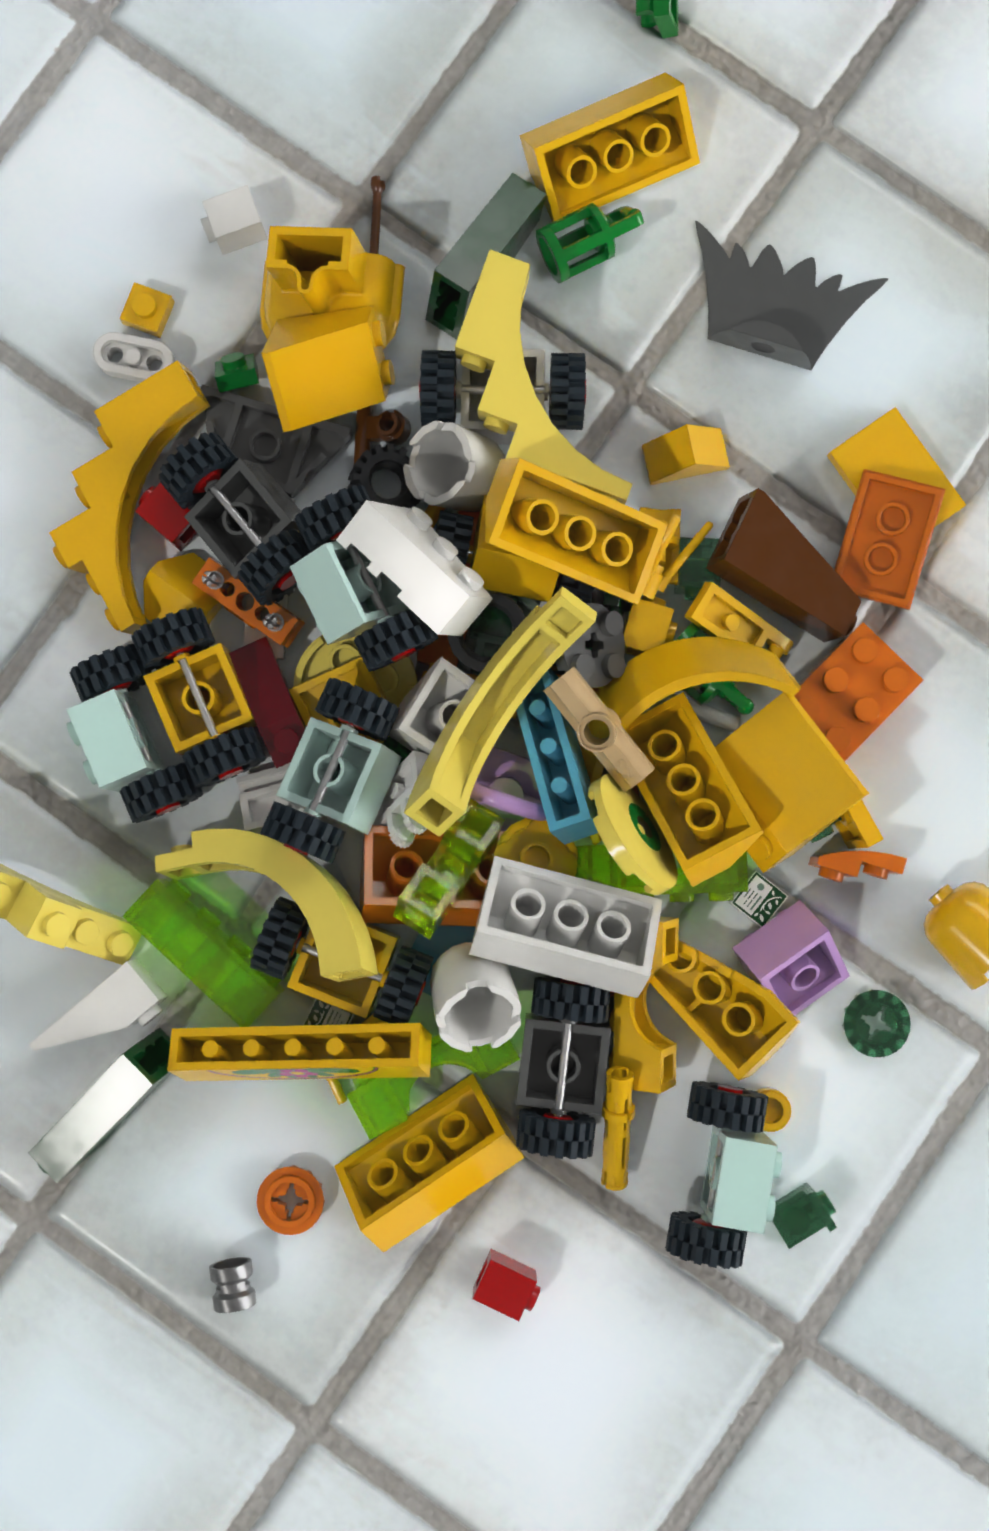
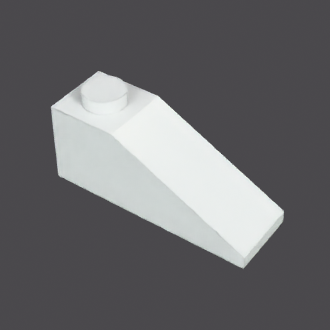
M138 959L127 961L29 1045L36 1051L124 1029L138 1022L144 1027L163 1011L159 1004L168 995Z

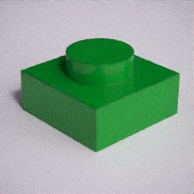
M234 352L223 356L220 361L215 362V380L219 393L259 383L258 366L254 353L244 355L242 352Z

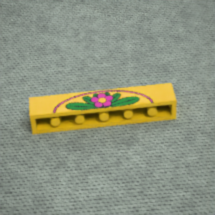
M421 1023L172 1028L167 1071L185 1081L430 1077L432 1034Z

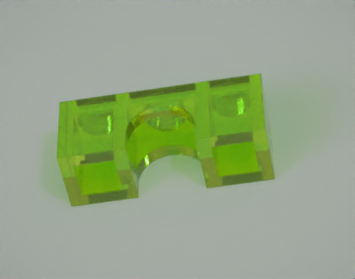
M470 798L466 813L445 831L431 859L427 864H421L399 896L393 917L430 940L496 842L505 819Z

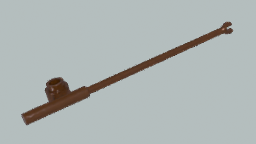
M373 176L371 178L373 201L369 253L379 254L382 193L385 190V181L380 180V176ZM373 405L357 410L354 464L367 449L371 450V442L384 441L387 444H395V446L406 442L411 433L410 421L397 410H394V413L387 410L378 416H372Z

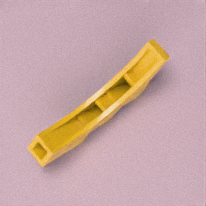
M178 360L94 411L101 424L97 427V431L110 449L72 471L78 483V486L75 487V492L83 505L88 509L49 532L56 545L53 547V553L59 563L65 568L83 574L87 573L85 577L89 586L97 595L102 596L108 607L104 612L109 623L117 631L120 630L134 635L133 633L141 629L140 627L144 624H148L137 599L131 571L130 535L136 503L145 479L164 447L184 425L210 407L192 372Z

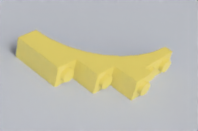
M489 250L455 344L456 358L461 359L460 363L462 366L479 373H484L485 369L491 370L477 409L478 419L484 421L483 426L495 433L506 435L508 430L515 432L505 459L521 458L625 504L632 483L602 470L578 452L553 425L534 392L524 362L520 334L521 308L529 280L530 264Z
M0 863V918L7 920L25 937L64 949L66 946L121 965L129 961L144 931L142 926L72 898Z

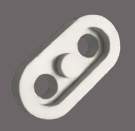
M118 332L103 334L97 339L93 347V358L104 373L109 376L136 382L144 381L175 362L172 352L164 343ZM115 353H123V357L119 362H111V358ZM154 361H162L160 369L156 371L150 370V366Z

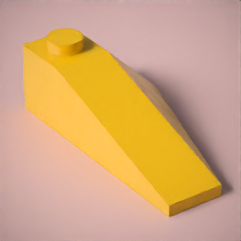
M679 939L678 960L662 966L649 982L738 1081L752 1076L783 1046L800 1024L796 1016L770 989Z

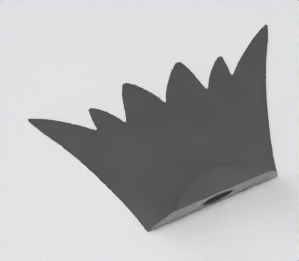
M695 221L707 284L708 339L812 370L825 348L848 319L888 281V278L870 280L838 291L842 280V275L838 274L816 287V263L813 257L804 259L783 275V268L778 254L770 244L762 250L753 266L750 267L747 256L738 243H735L731 258H729L713 235L701 223Z

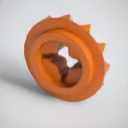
M296 1165L274 1170L264 1179L257 1194V1209L261 1219L270 1229L284 1235H296L310 1229L318 1221L325 1203L322 1184L317 1181L311 1171L298 1168ZM291 1183H294L293 1189H295L296 1196L308 1201L297 1203L290 1217L287 1202L280 1201L277 1198L286 1195Z

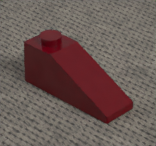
M266 636L230 652L229 656L262 739L275 767L279 768L291 762L306 729V725L289 692V684Z

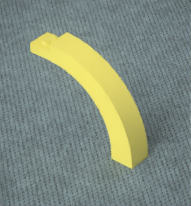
M562 586L542 608L537 605L487 663L448 720L419 773L404 814L440 837L466 813L475 782L505 726L547 670L596 622L597 612Z
M205 829L191 832L192 845H177L171 848L170 853L155 856V872L174 880L222 871H248L269 877L292 897L305 916L317 948L320 976L341 982L378 975L375 951L369 931L359 909L339 881L322 865L307 855L285 847L283 843L251 831Z

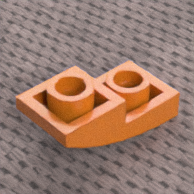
M840 851L812 856L808 865L820 868L818 876L841 883L844 876L858 877L861 865H864L863 873L887 880L888 874H903L907 858L873 851Z

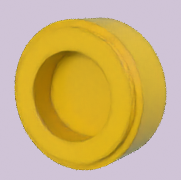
M770 1087L757 1090L758 1093L768 1096L763 1131L775 1132L785 1127L791 1117V1105L787 1097L777 1089Z

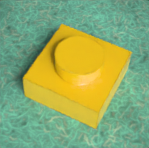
M134 282L119 319L123 325L161 338L175 301L171 295Z

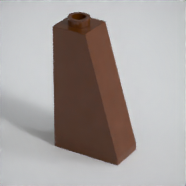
M758 488L739 498L708 561L706 569L824 643L847 636L856 625V612L862 600L764 491Z

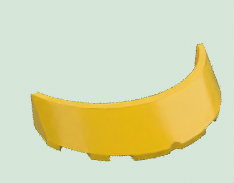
M703 636L667 642L644 651L628 661L624 674L620 678H614L609 684L600 687L596 694L606 707L611 708L618 714L621 726L626 730L637 717L652 705L671 694L689 687L712 682H747L768 686L793 697L800 691L801 686L775 653L739 640ZM601 720L590 721L589 729L595 737L600 739L609 737V728L605 722ZM579 742L590 783L602 777L604 766L593 752L586 750ZM598 833L589 836L594 846L602 841Z

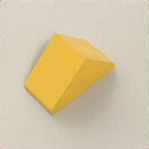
M686 424L642 445L650 485L727 470L730 467L721 428Z

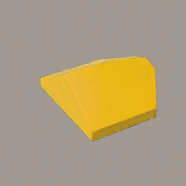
M195 553L158 561L143 580L144 617L152 622L156 618L166 617L165 614L171 612L175 614L181 609L189 610L196 607L203 610L206 620L210 624L223 605L192 584V581L206 561ZM233 584L227 588V594L231 596L235 591Z

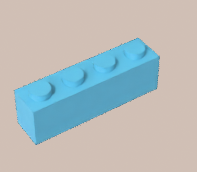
M549 668L516 711L549 831L565 845L597 834L598 831L593 818L598 814L595 800L591 801L588 797V789L591 783L576 731L543 691L559 678Z

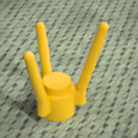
M673 515L642 595L654 599L658 590L664 593L672 577L713 528L712 522L705 523L665 573L661 575L664 567L658 564L680 522V516Z

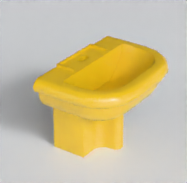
M270 226L260 304L262 331L268 340L278 319L373 306L376 320H382L385 327L386 345L382 346L384 350L394 338L400 321L405 267L395 264L393 260L386 256L365 252L352 228Z

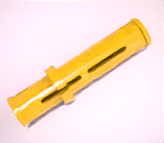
M613 1066L607 1069L606 1097L602 1107L605 1128L601 1184L602 1186L605 1185L606 1189L613 1191L623 1190L628 1185L631 1120L635 1117V1105L632 1102L634 1072L632 1070L629 1071V1068L624 1066Z

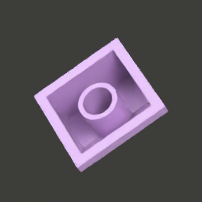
M801 900L788 909L779 912L774 919L754 933L748 934L740 943L732 948L750 979L770 989L794 1015L850 976L829 930Z

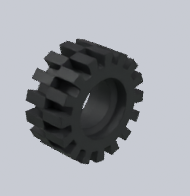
M388 443L383 448H381V444L373 446L370 451L367 449L363 452L349 474L348 480H350V484L347 488L354 485H363L371 501L406 508L416 507L421 500L416 499L410 492L403 472L404 464H409L410 460L406 455L408 450L404 447L396 450L394 449L395 444ZM381 469H388L396 473L401 481L399 495L391 499L378 496L371 485L372 475Z

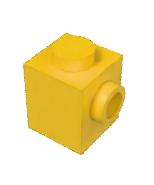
M643 595L639 605L631 604L623 630L626 654L637 656L655 646L673 641L678 623L671 621L674 609L666 607L667 602L658 597L650 599Z

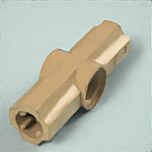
M574 666L543 690L577 732V739L581 746L593 752L624 792L633 788L655 769L653 764L621 726L618 714L611 708L606 707ZM601 720L605 722L609 728V737L601 739L595 737L589 729L590 721Z

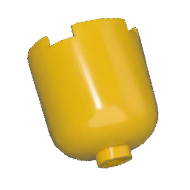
M975 881L963 883L954 889L949 884H946L929 899L933 907L925 917V935L971 990L977 989L989 981L984 975L989 970V887Z

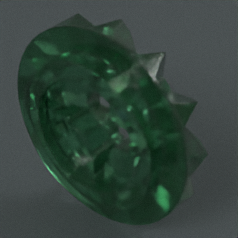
M871 989L870 991L855 995L851 1003L844 1008L845 1016L842 1027L848 1042L860 1053L870 1057H885L897 1052L905 1044L910 1033V1016L903 1002L895 995L886 991ZM878 1011H881L880 1020L886 1023L885 1026L890 1027L891 1030L889 1032L884 1029L883 1031L876 1029L872 1035L869 1033L870 1025L865 1023V1020L861 1019L862 1015L875 1017Z

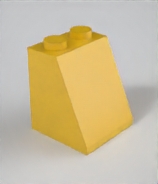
M373 306L278 319L261 354L283 432L293 431L386 401L390 385L395 384V374L392 361L390 359L385 360L382 347L386 345L385 327L382 320H376Z

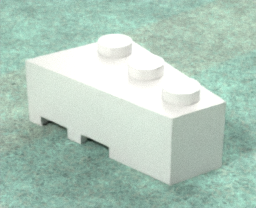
M366 500L336 541L345 549L354 546L371 561L366 569L376 578L383 572L402 590L397 597L437 635L462 636L493 599L484 589L482 577L460 561L457 557V548L449 540L436 533L431 527L433 524L432 519L423 510L417 507L406 508Z

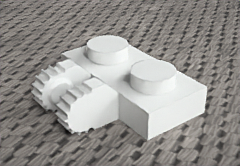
M415 750L398 766L373 825L387 826L388 832H390V840H392L396 847L399 846L404 849L413 843L416 834L420 835L427 830V828L404 814L414 784L428 757V754Z

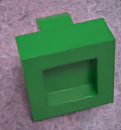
M636 0V15L641 16L642 27L650 28L657 25L663 39L678 36V0Z

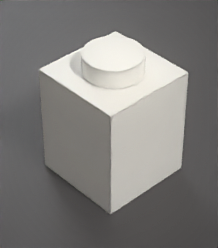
M248 185L202 201L207 217L200 219L209 243L217 241L223 255L267 239Z

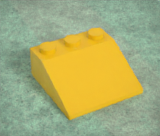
M784 692L715 746L763 831V834L747 849L748 854L763 873L794 855L869 794L798 700Z

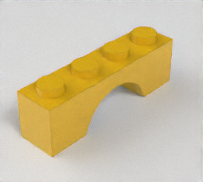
M660 916L651 976L639 997L634 998L614 992V1008L611 1011L609 1020L611 1031L614 1032L613 1050L609 1057V1068L624 1066L628 1067L629 1071L632 1070L634 1072L632 1090L661 1094L676 1085L677 1043L665 1037L655 1027L649 1016L646 1004L647 989L653 975L662 966L678 960L679 918Z

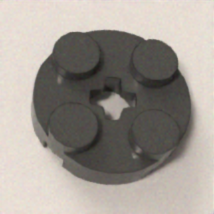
M586 603L597 612L596 622L556 660L555 665L559 671L565 672L574 666L591 688H598L609 684L614 678H620L624 674L626 668L624 660L625 641L622 631L624 622L621 614L617 611H609L605 606L598 603ZM591 640L592 651L586 650L585 641Z

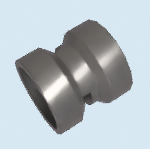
M230 1258L215 1262L209 1266L210 1280L218 1285L216 1293L212 1297L215 1312H237L251 1308L256 1304L255 1289L250 1286V1281H248L253 1273L252 1260L250 1258Z

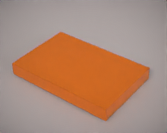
M867 469L863 470L834 568L837 574L859 598L910 610L946 489Z

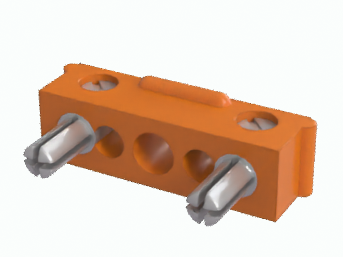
M212 557L207 559L192 581V584L224 605V608L251 628L258 629L281 646L289 648L305 625L304 621L275 601L272 605L267 606L265 604L262 606L254 598L253 607L246 611L242 607V599L245 595L251 593L239 579L233 578L223 564ZM233 584L235 587L234 594L228 596L227 588ZM264 608H267L269 614L265 615L267 618L262 620L260 613Z

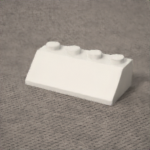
M494 856L469 955L638 998L651 976L663 900Z

